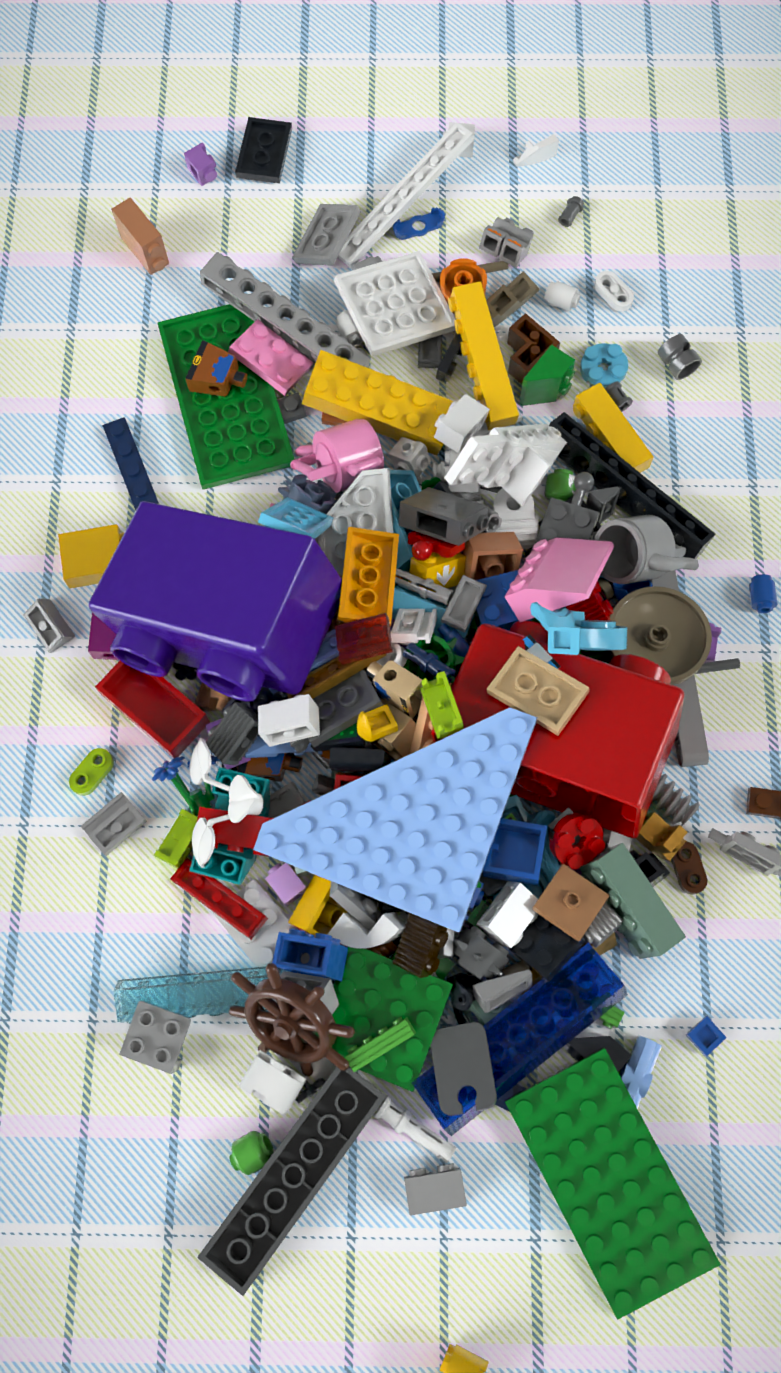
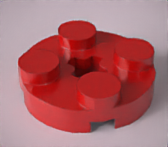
M571 813L563 817L553 829L555 831L553 840L550 839V850L553 856L571 869H578L586 865L605 848L601 825L587 814ZM575 836L581 837L576 845H572L575 842Z

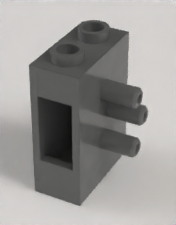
M430 487L400 502L399 526L458 546L485 531L489 523L487 505Z

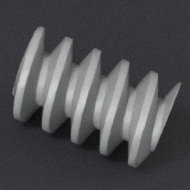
M663 774L660 777L651 802L658 801L655 807L656 810L666 808L663 814L664 818L674 815L671 822L672 825L681 822V826H683L698 810L700 804L697 802L690 806L689 803L692 797L688 795L681 798L684 790L680 788L673 791L675 782L671 781L665 784L667 775Z

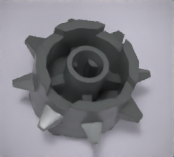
M471 926L470 929L464 927L458 937H454L452 957L453 955L458 957L456 964L475 978L481 979L482 976L485 977L486 981L505 976L502 970L509 962V959L506 957L509 951L497 942L491 945L485 941L486 934L477 927Z

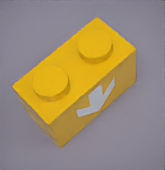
M432 552L431 557L425 561H419L411 557L409 573L425 580L430 578L435 584L450 588L458 585L464 575L466 556L459 552L452 558H443L439 554ZM419 585L420 587H423V588H425V589H427V590H430V591H432V592H436V591H434V590H431V589H428V588H426V587H424V586Z

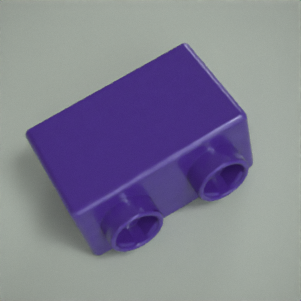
M142 501L104 571L88 606L116 634L110 646V651L121 662L140 672L156 677L167 676L174 662L197 668L196 674L198 678L208 687L228 697L248 702L254 701L257 698L262 686L296 695L301 691L339 607L342 579L316 540L311 536Z

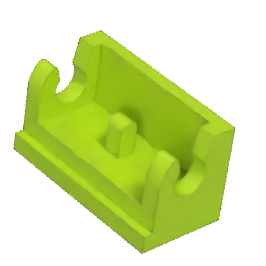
M445 671L437 673L436 679L433 681H428L426 678L423 679L420 691L437 739L463 730V721Z
M181 809L178 818L159 849L154 853V856L178 869L192 851V834L198 817Z

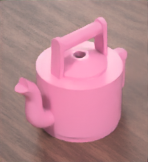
M354 419L315 432L313 444L299 446L295 450V454L300 456V458L292 460L290 464L292 469L306 475L311 481L322 478L324 483L338 493L347 490L362 471L384 469V457L378 436L370 423L365 419ZM315 463L317 465L316 469L310 467V465Z

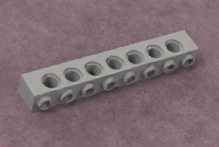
M216 252L200 270V279L203 286L253 321L257 319L312 362L316 363L320 350L339 357H346L349 361L369 368L370 358L364 350L349 344L348 340L342 335H336L325 323L313 319L305 309H299L286 296H280L273 291L269 284L257 280L249 270L237 266L230 257ZM245 291H251V292H253V293H251V294H246V293H244V292H245ZM264 304H269V305H271V306H270V307H264L263 305H264ZM288 317L290 320L285 321L282 318ZM306 330V331H309L310 333H308V334H303V333H301V331ZM320 344H327L329 346L321 347Z

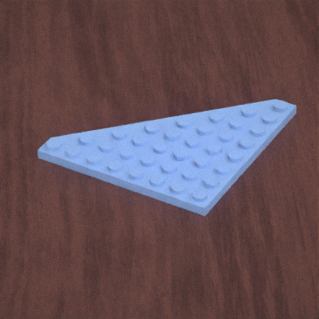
M513 708L503 710L263 823L253 850L460 932L538 717Z

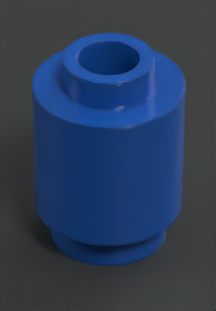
M768 574L752 577L749 584L752 609L758 613L773 611V608L778 603L775 582L772 580V577Z

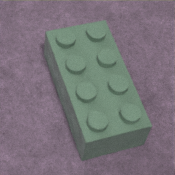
M623 843L603 850L592 861L579 868L582 872V877L610 895L606 903L623 920L617 931L624 935L628 941L629 950L639 959L662 956L686 938Z

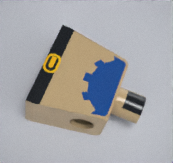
M389 660L384 666L376 661L372 662L366 670V675L373 679L378 695L413 719L419 712L422 693L420 688L422 687V679L392 660Z

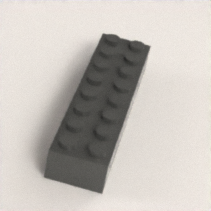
M350 1066L345 1071L336 1067L197 1258L240 1295L244 1296L387 1095L358 1072H353Z

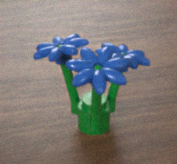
M211 756V765L221 761L217 757ZM176 757L170 762L165 761L163 767L154 770L155 775L152 777V780L155 781L159 778L161 782L166 778L171 780L195 816H198L199 807L212 808L210 801L214 800L215 797L211 791V785L204 782L206 792H202L201 789L189 792L177 773L179 772L178 767L183 765L182 760L185 757Z

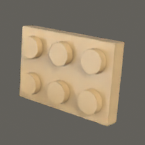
M518 646L488 686L487 693L513 709L538 717L537 724L558 736L589 693V687Z

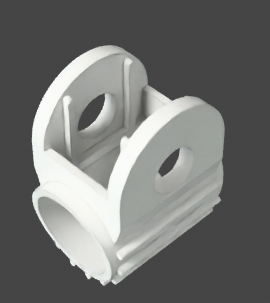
M502 488L496 494L493 504V510L502 519L501 526L495 532H515L522 548L529 549L535 544L538 534L539 515L535 514L533 498L530 496L525 505L521 506Z

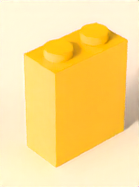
M117 524L58 534L63 580L69 589L99 583L125 533L121 532Z

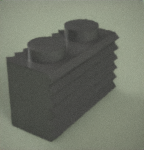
M234 702V704L229 705L224 710L223 719L218 725L211 728L208 733L209 738L206 741L209 750L223 764L234 766L239 764V761L242 760V757L245 756V753L248 752V749L251 748V745L254 744V741L259 736L258 715L247 704Z

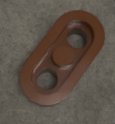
M686 841L672 857L671 862L680 888L687 894L695 895L706 888L708 879L696 846ZM682 850L689 852L690 856L688 859L682 857ZM691 875L698 878V884L691 883Z

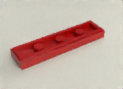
M186 858L170 878L172 882L248 939L252 940L268 920L267 916L217 879L191 872L192 861Z

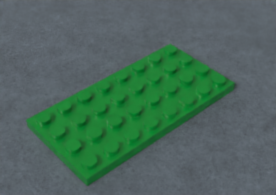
M230 304L157 322L202 490L291 467L290 464L294 460L274 387L239 360H237L238 371L247 374V382L244 388L232 385L226 396L191 392L188 389L185 378L202 340L228 352L229 347L254 323L252 319Z
M605 1047L505 1100L515 1123L617 1320L721 1265Z

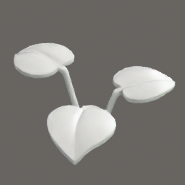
M203 738L199 739L191 755L189 765L191 780L196 785H200L204 781L229 791L230 799L227 815L209 819L208 822L206 818H200L194 827L192 849L195 859L201 868H205L204 865L209 861L214 850L215 834L212 826L215 823L229 819L233 823H238L246 815H259L263 808L262 795L254 791L243 775L235 776L230 786L209 778L211 754Z

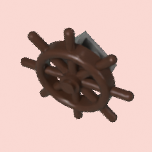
M269 963L265 968L268 979L260 981L257 985H254L239 972H234L231 975L232 982L246 992L248 997L244 1007L232 1005L229 1008V1014L233 1017L246 1019L252 1032L261 1041L258 1051L261 1050L267 1053L271 1050L281 1057L299 1062L303 1075L307 1077L313 1074L311 1063L317 1062L324 1057L340 1070L345 1071L348 1069V1060L335 1051L332 1046L337 1036L351 1038L354 1036L355 1030L351 1026L335 1023L332 1014L338 1007L339 1002L331 979L283 971L280 975L274 963Z

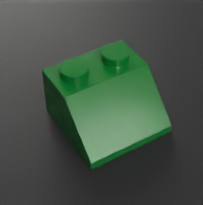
M551 345L524 377L519 404L527 406L556 402L561 395L565 396L572 386L570 381L575 374L573 370L575 359Z

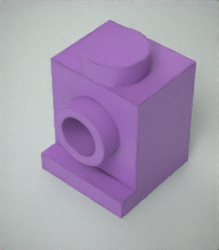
M203 142L184 152L187 169L201 186L216 179V162L210 154L207 155Z

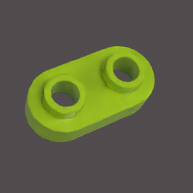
M96 748L90 751L69 777V786L72 791L80 796L91 794L112 770L114 765L112 755L103 748ZM97 757L103 758L100 764H95ZM81 777H85V783L78 785V780Z

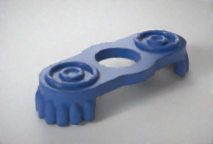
M432 207L431 213L422 216L417 215L404 222H400L398 219L393 224L394 235L398 239L405 240L415 236H424L430 231L439 229L445 220L444 210ZM417 221H421L425 224V228L418 231L412 225Z

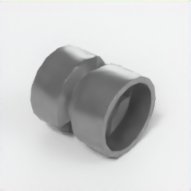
M677 334L668 339L657 352L665 365L670 364L669 370L676 380L688 377L702 363V359L696 351L690 349L691 345L683 334Z

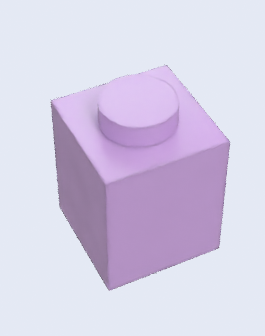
M278 863L267 872L269 876L265 878L286 907L301 897L307 889L288 863L283 865Z

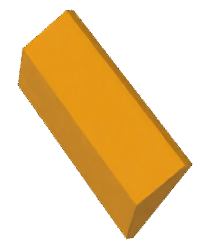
M348 527L338 620L361 629L391 627L399 534Z

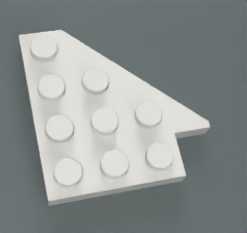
M388 468L362 471L327 513V515L334 517L331 526L315 538L337 573L341 576L343 575L348 527L393 533L390 470Z

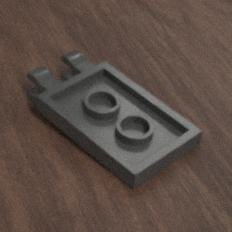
M365 668L313 698L319 707L320 735L289 743L291 747L295 748L297 753H301L307 749L309 743L316 747L357 723L358 715L361 711L366 713L383 706L369 676L366 675Z

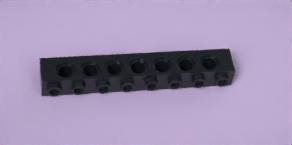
M563 412L550 422L549 426L556 428L561 433V437L567 442L558 455L560 459L577 473H590L594 478L593 486L597 489L619 487L620 493L616 504L631 517L654 515L661 518L671 529L675 544L686 548L683 557L697 559L704 552L716 535L712 530L567 413Z

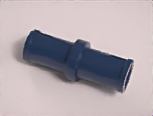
M413 642L406 646L412 652L404 650L403 657L418 665L422 672L425 674L430 673L436 677L437 673L445 671L448 682L450 683L453 680L447 675L450 674L454 677L456 670L438 660L437 655L427 653Z

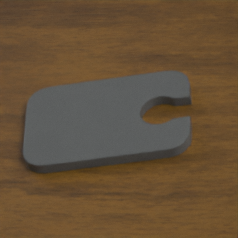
M471 1022L436 1030L431 1042V1050L441 1110L448 1116L463 1114L458 1094L466 1086H471L476 1090L477 1098L475 1104L477 1111L492 1108L497 1101V1094L485 1028L480 1023Z

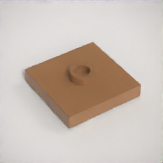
M562 864L532 910L579 942L610 895L565 864Z

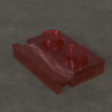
M386 613L335 626L337 650L340 656L338 659L342 665L393 652L390 622Z

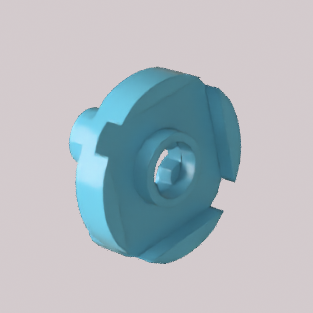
M601 343L588 347L580 364L582 378L594 385L601 383L604 388L613 382H621L628 371V359L618 344ZM601 363H606L609 366L607 370H603V367H599L598 365H600Z

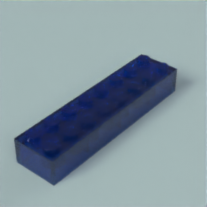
M589 942L571 957L549 983L543 978L483 1026L487 1034L497 1099L628 995L623 982ZM434 1065L412 1082V1085L437 1121L450 1136H453L482 1112L476 1110V1090L471 1086H466L458 1094L463 1114L456 1116L446 1115L439 1105Z

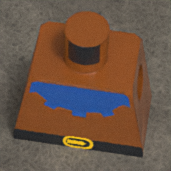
M202 340L185 379L191 392L226 396L232 385L244 388L247 382V374L238 371L237 359L233 354Z
M279 753L276 757L251 758L250 761L240 764L238 772L265 778L270 781L281 782L284 778L285 770L300 773L303 758L290 755V753Z

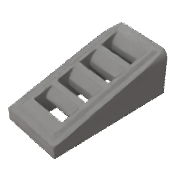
M528 969L473 985L474 997L484 1013H488L531 988L532 973Z

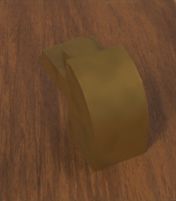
M652 812L646 814L636 839L656 856L670 861L686 842L684 836L688 832L681 825H668L657 813Z

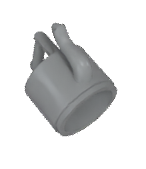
M654 515L612 519L592 534L593 540L610 541L614 544V548L601 575L608 581L616 584H629L657 579L666 572L678 569L695 571L699 568L697 559L683 557L686 548L675 544L674 536L669 526L661 518Z

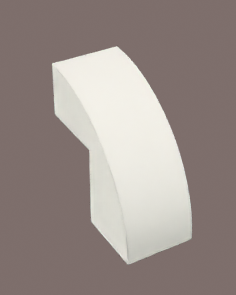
M347 912L342 914L328 935L339 939L341 944L348 947L371 948L389 943L403 934L406 922L395 912L386 913L381 916L373 928L368 930Z

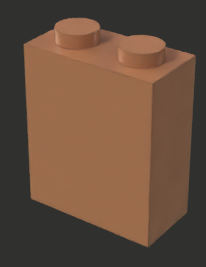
M130 197L111 208L121 239L147 272L152 275L164 269L169 264L162 236Z

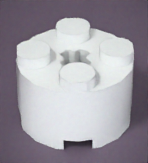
M259 1050L238 1086L250 1095L253 1093L255 1097L267 1106L282 1114H287L307 1079L282 1062L279 1063L270 1055Z

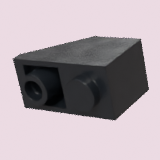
M611 1036L569 1038L564 1042L569 1047L566 1052L576 1061L605 1047L618 1072L632 1056Z

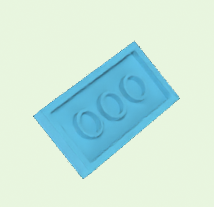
M287 497L261 512L258 523L265 525V527L308 535L315 539L331 526L334 517Z

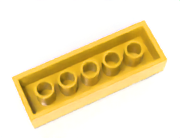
M323 350L319 352L302 400V404L347 422L354 419H365L376 433L399 441L401 437H405L413 441H420L425 444L428 453L436 456L441 450L443 443L434 438L437 430L435 423L442 413L445 415L448 413V409L453 402Z

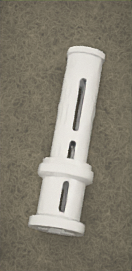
M387 1095L374 1117L376 1119H383L394 1127L396 1133H405L437 1155L445 1163H448L457 1147L412 1117L413 1114L409 1109H402L393 1103L391 1097Z

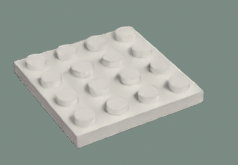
M420 251L335 275L334 283L371 357L456 331L454 325L455 317L450 311L449 305Z

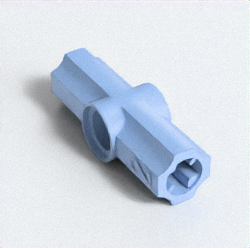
M638 1035L631 1051L632 1056L622 1067L619 1074L637 1109L641 1098H644L649 1090L653 1078L651 1073L662 1047L657 1042Z

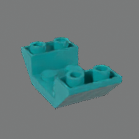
M219 767L215 781L230 786L235 776L243 775L254 791L261 794L263 798L262 811L256 816L268 817L270 810V780ZM213 786L212 793L218 795L214 809L228 811L229 791ZM218 844V849L214 848L209 861L204 865L205 868H201L195 856H193L190 871L241 885L256 861L257 855H254L253 849L244 848L242 853L227 850L228 845Z

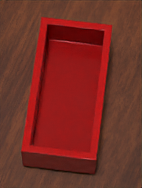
M121 661L95 686L101 696L173 758L179 757L206 728V724L210 723L207 714L164 677L145 674Z

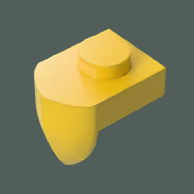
M387 704L366 713L361 711L358 715L357 732L366 741L372 742L398 731V725Z

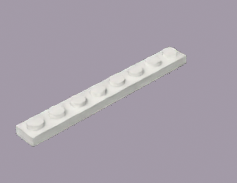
M456 122L349 234L337 258L352 268V265L356 264L469 146L475 139L474 133Z

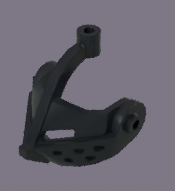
M459 972L447 978V981L454 983L451 989V1005L453 1006L456 1021L461 1025L468 1023L463 1015V1011L468 1010L472 1002L476 1000L473 994V985L484 981L469 974Z

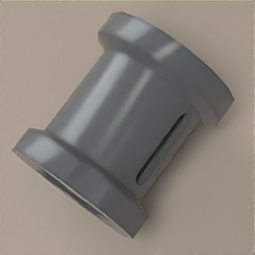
M616 381L607 386L605 390L620 411L623 412L630 407L633 400L631 397L626 396L621 389L622 385L619 381Z

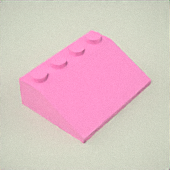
M554 538L549 541L543 539L535 543L533 550L526 557L523 567L518 570L517 577L511 582L510 588L505 595V599L519 622L534 618L530 610V606L534 602H538L542 607L554 611L588 599L614 548L613 542Z

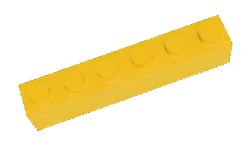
M481 281L453 287L451 297L448 298L449 309L455 313V330L457 334H461V351L463 356H467L469 362L467 364V372L469 378L474 380V397L476 401L479 400L482 405L489 408L484 423H486L488 430H492L495 427L514 425L518 420L519 412Z

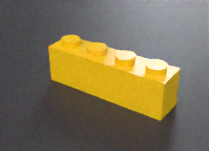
M601 383L576 395L573 412L586 425V430L641 473L650 468L654 456Z

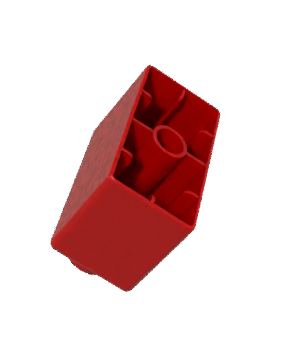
M518 621L512 624L510 630L488 623L481 624L478 627L451 687L464 729L511 708L489 695L487 688L516 648L519 646L525 650L523 639L529 634L548 653V631L541 623ZM549 654L561 666L558 670L588 686L589 693L558 736L541 725L535 724L510 794L517 795L561 813L569 807L573 813L591 816L598 821L602 828L636 839L678 733L685 696L684 691L680 687L671 685L670 675L663 667L641 656L619 654L614 656L608 664L581 654ZM434 728L432 729L431 733L434 743L444 739H437Z

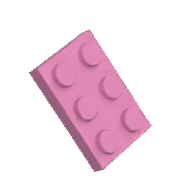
M258 319L228 350L237 360L284 396L312 368L314 363Z

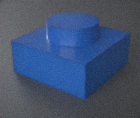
M708 1016L703 1017L685 1034L704 1057H707L727 1038Z

